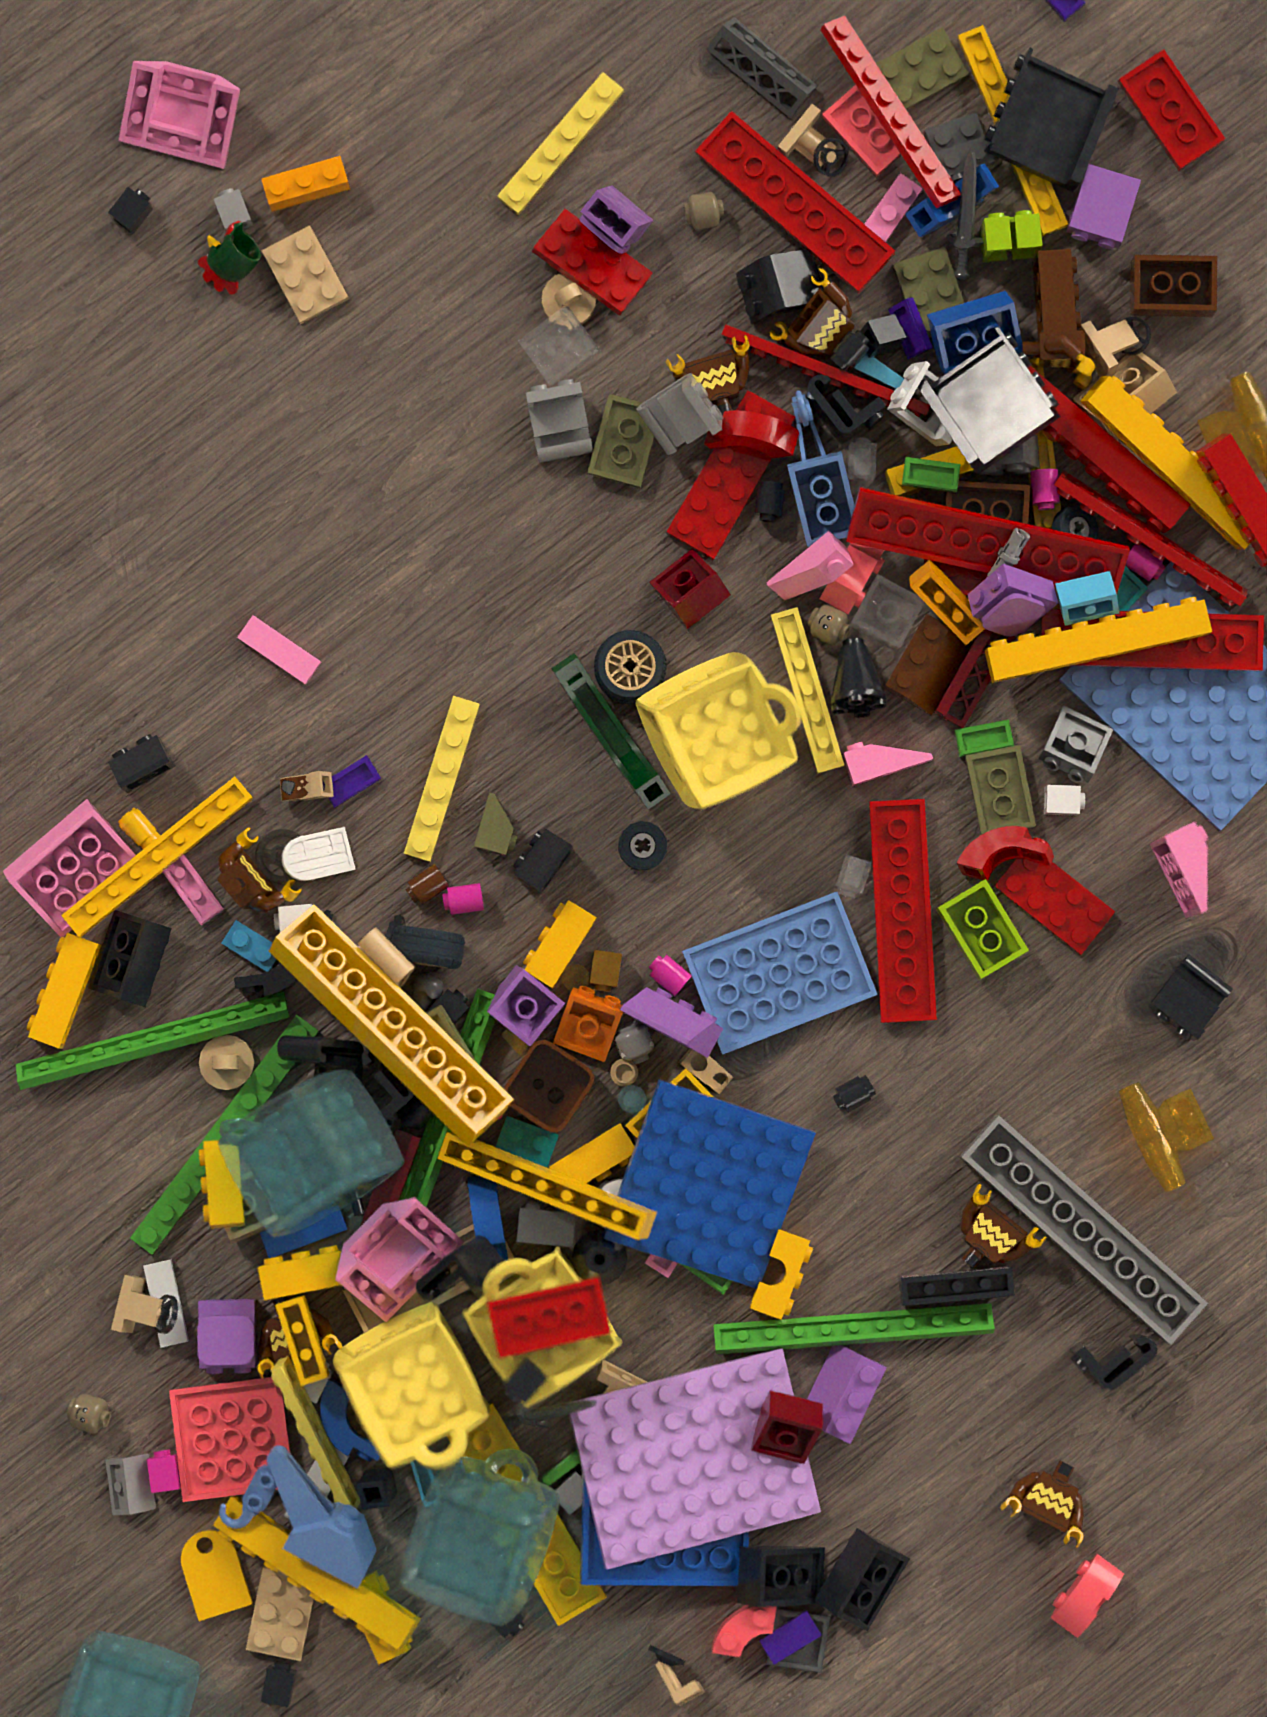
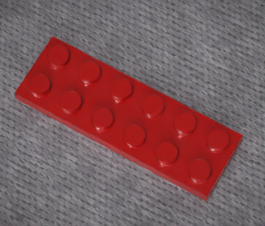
M747 390L737 408V411H749L771 416L789 425H792L795 420V416L749 390ZM745 446L715 448L666 534L714 560L772 458L757 449Z

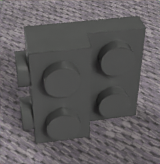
M977 112L924 130L928 144L954 183L963 178L965 162L969 152L975 153L976 168L979 165L986 164L990 171V167L994 165L993 155L984 151L987 141L984 140L985 136Z
M1063 706L1038 759L1043 761L1044 767L1049 770L1057 771L1060 769L1068 773V777L1072 781L1077 783L1085 781L1088 783L1095 773L1113 729Z

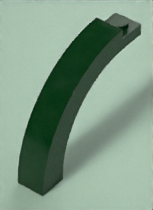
M573 653L552 667V671L573 705L645 807L650 809L669 796L671 793L661 777L615 716L578 657Z

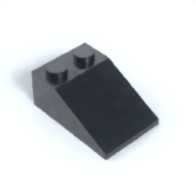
M740 1546L737 1603L755 1607L818 1604L814 1600L824 1582L825 1547Z

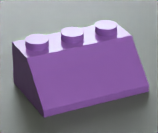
M646 987L621 1007L620 1010L630 1017L708 1058L723 1030L722 1027L715 1024L716 1017L702 1011L701 1015L693 1012L695 1008L693 1005L681 999L678 1003L670 1000L673 995L660 988H657L655 992Z
M843 1345L831 1347L807 1398L811 1401L823 1403V1431L851 1444L886 1370L884 1365Z

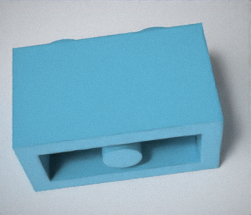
M1110 571L1055 583L1058 603L1065 626L1119 613L1117 594Z

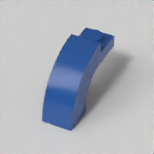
M986 164L979 165L976 168L975 207L999 187ZM963 178L955 183L960 193ZM961 195L957 200L937 209L930 198L924 199L905 215L919 237L927 235L959 217Z
M479 1175L467 1177L475 1236L481 1235L486 1237L505 1261H509L497 1183Z
M329 1378L324 1387L320 1405L322 1424L327 1436L334 1446L346 1456L351 1453L354 1447L358 1449L356 1454L369 1462L372 1459L378 1461L381 1456L372 1441L360 1435L350 1424L347 1412L350 1398L344 1385Z

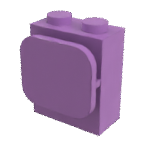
M1088 164L1066 232L1072 234L1071 237L1079 241H1087L1088 239L1096 241L1098 246L1105 249L1119 248L1123 241L1141 180Z
M612 185L596 190L580 211L583 214L579 218L590 231L620 254L627 252L631 247L630 245L637 242L654 221Z
M1002 564L968 594L973 617L981 619L985 629L1004 636L1023 634L1058 604L1053 581L1006 564Z
M257 1298L199 1300V1324L197 1327L199 1369L206 1368V1373L208 1374L223 1373V1368H234V1373L251 1372V1367L258 1366Z

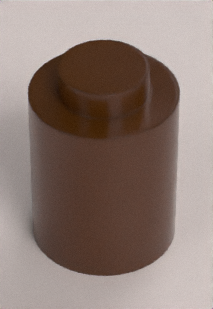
M433 864L407 881L410 887L405 890L414 903L420 901L423 905L450 886L437 866Z

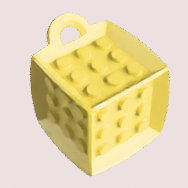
M731 652L706 661L663 682L636 700L635 704L650 743L682 801L689 807L704 809L726 801L758 786L797 761L798 757L791 734L797 730L801 722L800 706L796 698L787 689L776 684H767L760 671L744 654ZM770 699L779 701L785 708L786 718L780 724L770 708L768 702Z
M556 1247L554 1251L532 1263L522 1259H513L496 1266L484 1281V1296L471 1307L464 1308L462 1313L488 1359L504 1381L526 1356L548 1375V1379L525 1404L522 1403L524 1408H529V1406L571 1383L600 1362L615 1348L622 1345V1339L617 1336L609 1321L611 1334L499 1359L487 1302L583 1281L571 1262L561 1252L560 1247ZM513 1274V1275H512L511 1277H509L506 1281H504L503 1283H501V1284L499 1285L500 1281H501L504 1277H506L507 1275Z
M429 1302L393 1317L355 1338L335 1353L333 1363L341 1376L350 1401L369 1438L388 1467L401 1466L417 1460L418 1463L429 1469H442L454 1464L460 1459L467 1447V1433L479 1426L489 1416L490 1405L482 1395L470 1364L436 1303ZM451 1434L452 1443L445 1452L434 1454L428 1451L427 1446Z

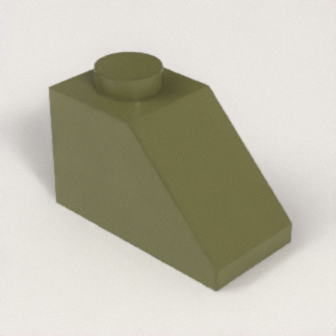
M489 793L474 847L507 857L508 851L514 852L518 836L513 835L514 828L495 794Z

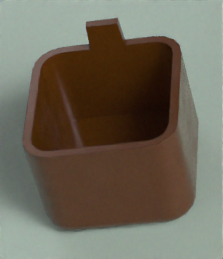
M539 1040L530 1047L506 1083L504 1090L514 1099L509 1105L510 1107L545 1130L559 1132L567 1126L592 1088L594 1074L588 1066L547 1040ZM535 1079L543 1081L544 1086L542 1089L537 1090L533 1087ZM554 1087L560 1088L564 1093L563 1100L558 1104H553L548 1100V1092Z

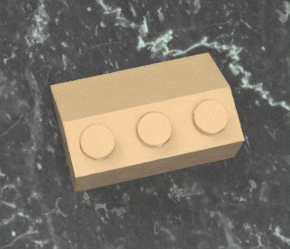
M1142 352L1132 356L1126 355L1118 361L1119 364L1114 376L1124 383V390L1130 396L1135 395L1144 402L1145 406L1143 408L1149 414L1177 393L1166 370ZM1099 377L1077 394L1073 401L1083 412L1118 441L1119 438L1080 402L1100 379Z

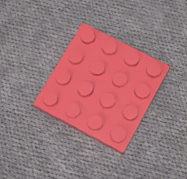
M272 1376L264 1377V1379L255 1378L169 1390L183 1502L245 1494L257 1469L262 1465L268 1464L267 1456L274 1446H284L291 1454L284 1395L280 1387L274 1384Z

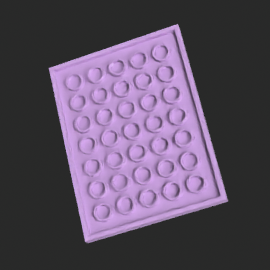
M782 1348L576 1400L596 1401V1406L569 1414L606 1569L821 1512L808 1458L805 1464L751 1451L760 1410L769 1391L772 1390L794 1396Z

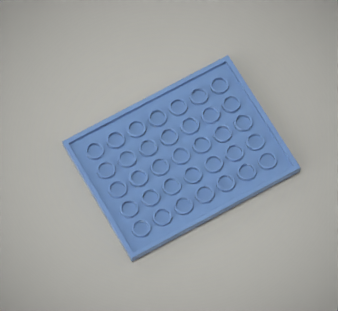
M1173 562L1166 566L1157 580L1154 579L1147 586L1148 590L1127 610L1142 609L1143 612H1151L1155 605L1169 603L1170 607L1181 605L1180 600L1196 597L1197 601L1205 599L1208 614H1230L1188 574L1185 576L1173 568ZM1264 645L1263 671L1072 666L1059 679L1070 692L1102 722L1113 729V732L1219 831L1232 820L1267 782V648Z

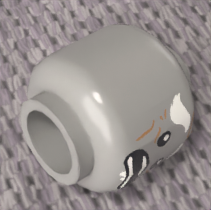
M632 1021L617 1028L618 1033L614 1037V1042L623 1060H633L634 1064H638L649 1059L648 1054L654 1049V1042L646 1025L638 1024V1021Z

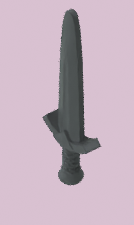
M974 152L967 154L957 233H948L946 236L953 246L959 248L958 266L954 274L956 279L961 281L970 278L968 269L969 249L979 247L984 243L982 238H974L976 158Z
M583 1400L537 1409L524 1408L523 1404H517L516 1414L507 1413L502 1417V1420L508 1430H512L515 1426L522 1424L549 1429L550 1419L590 1409L596 1406V1401Z

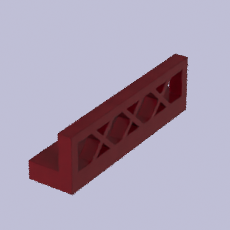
M984 629L977 635L934 712L936 715L960 728H964L991 680L989 669L979 672L976 663L978 657L985 654V650H982L986 643L988 648L991 647L990 636L992 631ZM1008 636L1007 643H1012L1015 636ZM974 666L975 673L969 675ZM987 674L982 683L980 675ZM977 677L979 690L975 694L966 696L963 688L965 680ZM959 691H960L962 697L956 698V696L958 695V693H959ZM974 698L970 706H968L967 699ZM964 702L966 713L962 720L947 713L952 703Z
M395 1129L360 1227L382 1204L399 1201L419 1148L421 1137Z

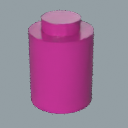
M1032 470L1030 473L1032 505L1038 506V510L1042 511L1055 509L1054 505L1060 503L1059 493H1057L1058 487L1054 485L1058 479V470Z
M1142 543L1140 546L1134 544L1129 552L1125 566L1147 581H1150L1152 577L1157 580L1166 568L1162 564L1163 561L1153 556L1149 552L1151 549Z
M480 883L448 887V893L443 894L444 909L450 910L451 915L484 910Z
M667 954L664 958L658 955L648 967L652 970L649 976L674 997L692 977L690 973Z

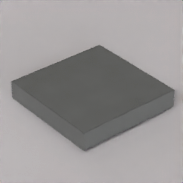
M776 1608L773 1630L802 1612ZM809 1613L822 1636L775 1665L767 1654L766 1665L822 1673L830 1616Z

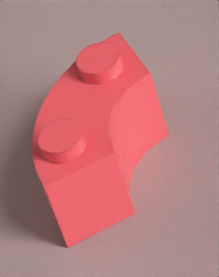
M850 543L847 550L854 565L835 581L827 584L820 599L848 615L853 606L859 608L866 596V593L862 591L872 572L878 574L885 562L881 558L884 550Z
M1098 1554L1090 1561L1085 1559L1076 1571L1078 1577L1066 1593L1061 1592L1052 1604L1056 1608L1050 1618L1077 1638L1096 1618L1100 1606L1106 1600H1109L1124 1575L1123 1572Z
M744 1605L723 1621L716 1632L712 1644V1653L740 1657L744 1646L752 1638L760 1634H772L777 1606L755 1607Z

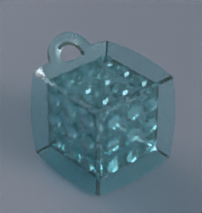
M338 1070L316 1076L270 1100L244 1119H229L220 1124L219 1134L222 1137L219 1139L218 1145L225 1163L245 1201L266 1231L273 1237L300 1231L351 1204L388 1179L404 1163L398 1145L382 1113L351 1070Z
M502 1449L490 1455L486 1461L461 1456L454 1464L440 1469L428 1489L410 1535L399 1584L401 1588L451 1612L501 1626L509 1622L520 1612L529 1596L546 1555L560 1501L558 1492L537 1481L538 1470L535 1462L528 1454L517 1449ZM505 1464L517 1465L522 1470L523 1479L519 1482L506 1478L497 1473L498 1469Z
M103 1631L92 1632L86 1636L61 1699L57 1717H189L202 1667L199 1662L149 1642Z

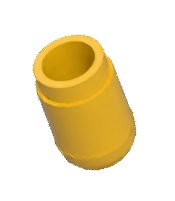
M132 808L130 812L128 811L118 821L121 830L138 846H141L142 849H145L161 836L138 808Z

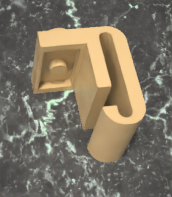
M376 927L358 944V948L399 988L405 984L415 969L408 959Z

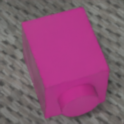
M170 1449L154 1451V1457L147 1459L151 1493L180 1489L177 1453L171 1454Z

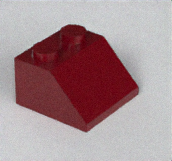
M693 549L689 550L649 582L687 629L731 595L718 574Z
M770 1390L760 1410L751 1451L805 1464L823 1429V1403Z

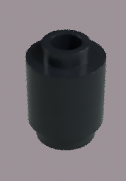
M859 330L855 333L849 331L833 349L834 354L830 358L847 372L851 367L854 368L870 350V347L867 345L870 340Z
M761 481V487L757 489L754 513L760 516V521L774 523L776 518H782L785 491L782 490V483Z
M866 1075L860 1078L856 1076L835 1088L836 1094L833 1096V1099L840 1111L845 1109L849 1113L871 1101V1097L876 1095V1092Z
M417 1096L400 1111L402 1115L401 1120L409 1129L420 1130L435 1116Z

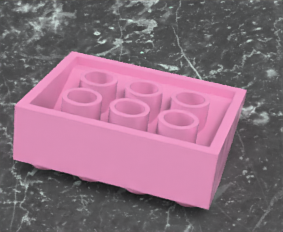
M86 799L4 869L3 873L8 882L60 937H64L72 928L61 915L135 857L136 854L100 812Z
M1195 822L1150 843L1153 853L1186 918L1207 911V845L1205 842L1208 841V837L1201 825L1197 827Z

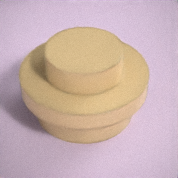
M617 1060L611 1067V1078L619 1086L633 1084L638 1077L636 1064L633 1061Z

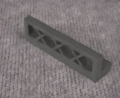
M735 17L722 26L707 49L789 118L796 114L803 102L818 87ZM722 38L731 44L732 53L726 54L717 47ZM741 57H747L752 61L753 71H746L741 66ZM768 74L773 78L775 88L764 86L761 75ZM782 92H790L797 98L792 108L783 101Z

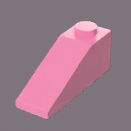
M828 531L766 583L782 599L787 600L832 583L854 564L846 546Z
M863 742L847 746L848 751L842 755L852 786L933 760L931 753L873 744L864 746Z

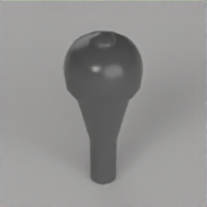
M435 972L418 974L412 983L413 993L411 999L426 1012L432 1003L441 997L444 990L442 980Z

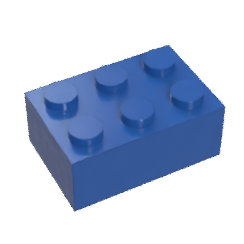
M1006 291L927 314L937 363L944 374H947L998 338L999 334L995 330L996 327H999L1004 335L1009 332L1018 344L1014 350L1017 354L1022 352L1023 343L1015 305Z

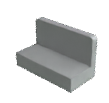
M149 1454L105 1460L112 1515H131L156 1508L154 1493H151L147 1465Z

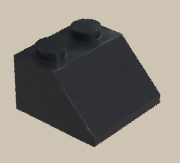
M148 734L136 741L138 746L129 751L127 748H123L112 755L114 759L108 763L119 787L125 792L129 793L175 767L159 736L155 735L152 737L151 734Z
M545 829L543 833L537 831L529 843L532 846L527 855L522 853L513 865L516 869L514 875L540 894L543 893L573 851L571 844L548 829Z

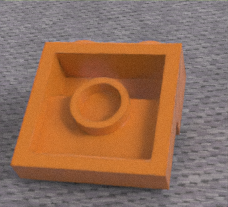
M579 986V989L573 987L553 1044L605 1062L623 1014L620 1010L623 1005L614 996L607 995L604 999L594 995L595 991L587 986Z

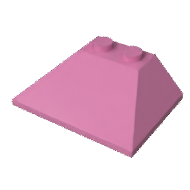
M133 61L119 141L224 169L240 88L219 75L178 64L161 61Z
M416 1198L385 1203L343 1244L336 1280L387 1322L416 1292V1282L445 1256L459 1248L464 1241Z

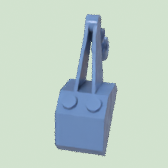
M798 390L796 391V396L792 397V406L797 422V430L800 431L798 437L802 461L788 464L787 467L807 547H810L828 531L837 539L846 538L854 510V502L842 453L839 451L826 455L813 421L809 401L806 399L805 394L802 395L801 391ZM802 423L803 426L809 425L819 457L807 459Z
M274 1446L267 1456L268 1464L262 1465L257 1469L243 1496V1509L240 1518H229L225 1511L226 1505L221 1504L219 1516L222 1522L233 1529L245 1527L254 1516L266 1508L274 1491L278 1488L293 1526L283 1549L358 1588L377 1550L365 1516L351 1505H344L340 1502L331 1503L295 1461L289 1451L284 1446Z

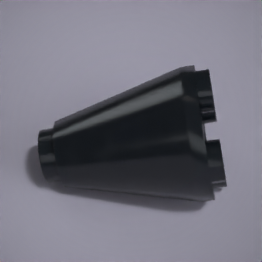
M848 638L842 641V647L839 652L831 697L832 713H854L856 718L870 716V711L886 707V695L864 640L862 638Z
M602 1229L590 1231L578 1240L574 1246L572 1260L574 1269L579 1277L583 1280L599 1277L601 1285L612 1283L621 1276L626 1268L628 1258L625 1245L604 1239L602 1237L604 1230ZM597 1254H602L605 1257V1262L602 1265H597L594 1262V1257Z

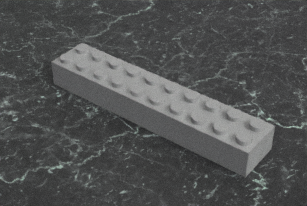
M995 1115L959 1156L1167 1344L1172 1345L1208 1304L999 1115Z

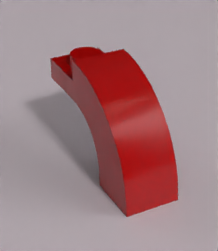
M737 410L724 411L722 430L714 435L708 431L704 442L710 449L728 446L750 447L767 454L773 459L793 456L800 431L779 419L764 414Z
M1005 826L990 830L973 840L960 855L957 865L962 875L988 881L992 871L1006 860L1022 858L1051 866L1054 854L1050 845L1045 840L1040 838H1033L1032 840L1028 828Z

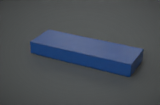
M339 1203L260 1232L268 1257L272 1258L348 1230Z

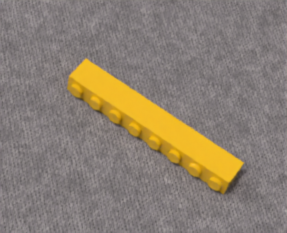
M1115 376L1100 377L1080 402L1164 482L1191 504L1190 506L1235 549L1245 550L1249 544L1240 535L1239 530L1241 527L1236 520H1233L1228 515L1225 509L1227 504L1223 497H1219L1214 492L1211 486L1212 479L1208 473L1206 474L1201 470L1197 463L1199 459L1197 454L1192 450L1189 452L1183 446L1184 441L1174 432L1169 433L1163 427L1165 423L1160 417L1154 413L1150 415L1143 408L1145 404L1140 398L1135 395L1130 396L1124 390L1125 385L1120 379Z
M1190 597L1180 600L1181 605L1170 607L1169 603H1163L1153 606V611L1143 613L1142 609H1136L1126 612V617L1116 619L1115 615L1099 618V623L1089 625L1088 621L1072 624V629L1061 631V627L1045 630V635L1034 637V633L1018 636V641L1007 643V639L991 642V647L985 650L992 683L1209 635L1212 629L1205 599L1197 601L1196 597Z
M453 1132L446 1133L437 1158L637 1240L648 1239L657 1214L656 1211L477 1139L467 1146Z
M238 1495L230 1497L225 1510L229 1518H240L243 1509V1499ZM262 1511L254 1516L245 1527L240 1529L226 1526L220 1516H218L213 1524L214 1527L219 1529L218 1534L230 1542L234 1539L242 1545L241 1550L252 1557L257 1555L265 1560L264 1565L276 1573L280 1570L288 1576L287 1581L298 1588L303 1586L311 1591L310 1596L322 1604L326 1601L332 1605L334 1613L344 1619L349 1617L357 1622L356 1627L365 1634L370 1635L373 1633L381 1638L379 1643L389 1650L393 1651L394 1649L404 1648L421 1621L420 1617L366 1581L362 1580L359 1587L356 1588L284 1550L283 1547L291 1531Z

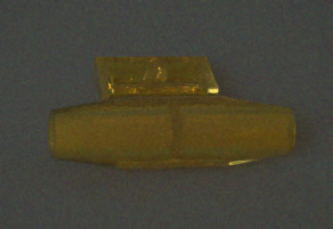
M1246 372L1230 379L1236 412L1220 411L1201 418L1197 422L1205 444H1208L1221 434L1231 433L1245 458L1252 454L1267 480V400L1251 372Z
M1139 1082L1120 1089L1119 1094L1127 1123L1146 1164L1165 1192L1184 1185L1186 1181L1177 1150L1189 1151L1214 1139L1191 1088L1165 1099L1158 1109Z

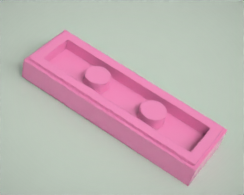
M252 615L237 637L305 685L322 663L254 615Z
M185 855L163 871L165 877L201 926L224 910Z

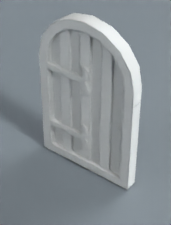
M345 827L306 836L302 835L289 841L282 852V865L286 873L299 881H313L318 878L355 870Z

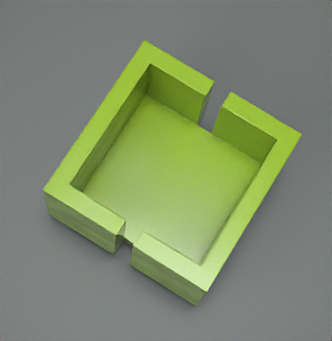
M1031 210L1018 211L1014 217L1005 216L1004 213L989 214L988 218H984L979 230L980 238L984 241L981 245L982 263L1007 261V250H1011L1012 260L1035 258L1037 252L1042 248L1039 213L1032 214Z

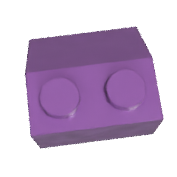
M516 965L498 987L487 1012L528 1046H531L565 1003L527 971Z

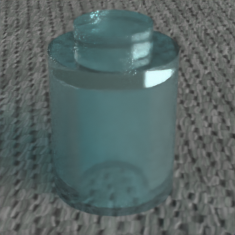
M629 1085L620 1091L618 1102L624 1111L636 1113L645 1106L646 1095L640 1087Z

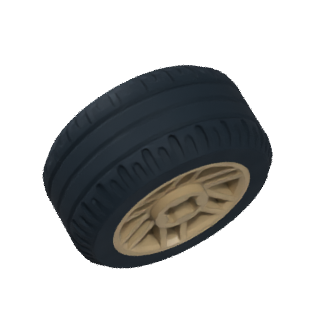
M624 630L609 636L600 645L595 656L594 673L600 689L609 698L619 703L635 704L639 697L662 684L666 677L667 663L663 649L653 637L641 631ZM631 662L636 666L633 672H629L625 668L627 663Z
M398 925L394 928L392 944L410 963L447 969H458L461 966L465 938L461 934Z

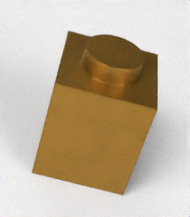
M594 950L590 984H595L594 990L611 992L612 987L617 988L622 954Z

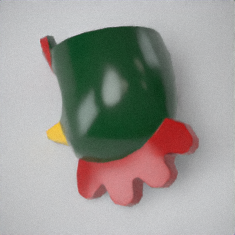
M236 221L228 226L223 243L208 235V253L198 260L199 267L205 269L202 275L205 282L214 281L216 291L222 292L226 288L231 295L237 293L239 289L238 281L245 278L255 268L261 258L257 243L243 230V223L241 221Z

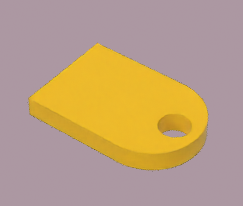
M203 1530L194 1534L186 1542L181 1553V1565L198 1621L253 1604L236 1546L233 1541L230 1542L221 1537L217 1530ZM202 1537L209 1538L213 1543V1548L208 1553L201 1552L198 1549L197 1543Z

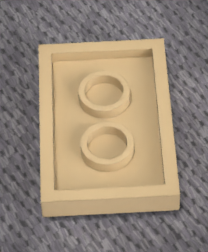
M310 225L262 250L300 324L349 299Z
M263 1566L246 1650L301 1661L314 1601L310 1596L311 1591L303 1586L298 1588L287 1581L288 1576L280 1570L276 1573Z

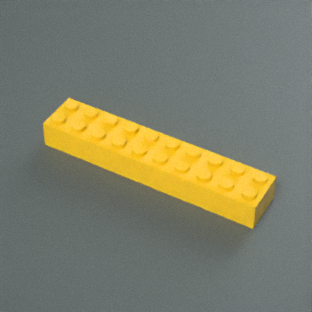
M312 905L276 936L269 952L467 1146L505 1113L514 1099L315 905Z

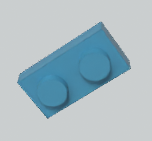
M235 920L223 939L222 944L266 972H269L277 961L269 952L273 943Z

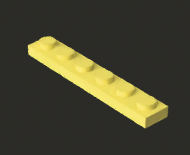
M602 72L502 189L497 198L519 215L623 94L624 89Z
M798 607L772 614V623L794 697L800 706L801 720L817 774L843 767L844 762Z
M456 696L452 698L404 851L406 855L428 862L432 860L480 707L479 703Z
M289 1356L279 1359L271 1370L273 1382L277 1387H280L284 1395L286 1408L290 1412L292 1411L297 1421V1429L305 1437L309 1445V1453L317 1461L321 1469L322 1479L329 1485L333 1493L334 1503L340 1502L357 1509L360 1504V1498L331 1440L327 1436L304 1386L300 1385L297 1372Z

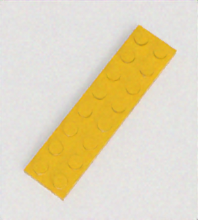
M493 1403L490 1404L488 1418L467 1433V1447L460 1460L557 1625L560 1626L607 1598L601 1585L580 1584L581 1552L518 1444L503 1422ZM450 1434L447 1436V1438L449 1439L450 1443H452V1437Z

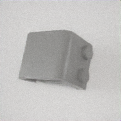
M691 373L686 374L644 401L636 409L667 455L677 452L676 447L685 441L689 444L708 431L712 435L722 430V419H724L718 407L709 400L708 393L703 385L697 382Z
M568 379L558 382L556 387L547 388V385H537L530 388L531 392H526L539 463L593 453L580 382L574 383V379Z

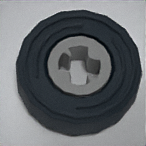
M1072 505L1061 509L1054 517L1052 523L1053 530L1098 539V524L1095 517L1084 511L1080 506Z
M638 821L630 824L623 830L618 842V851L621 859L627 866L635 870L647 871L655 868L663 861L667 853V840L664 832L657 825L651 822ZM647 839L650 842L648 846H651L648 852L644 850L641 853L637 852L635 849L638 848L635 845L636 841Z

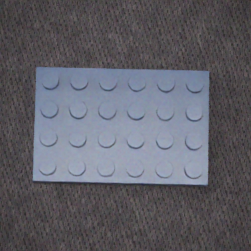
M838 892L682 951L705 1012L716 1017L715 1024L723 1028L717 1040L722 1055L878 995Z

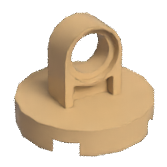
M563 274L555 275L550 279L542 291V306L545 315L556 325L567 326V328L583 325L591 318L595 309L596 298Z
M231 1035L215 1037L206 1043L200 1053V1072L206 1082L215 1088L223 1090L239 1088L246 1083L254 1071L255 1059L253 1051L239 1037Z

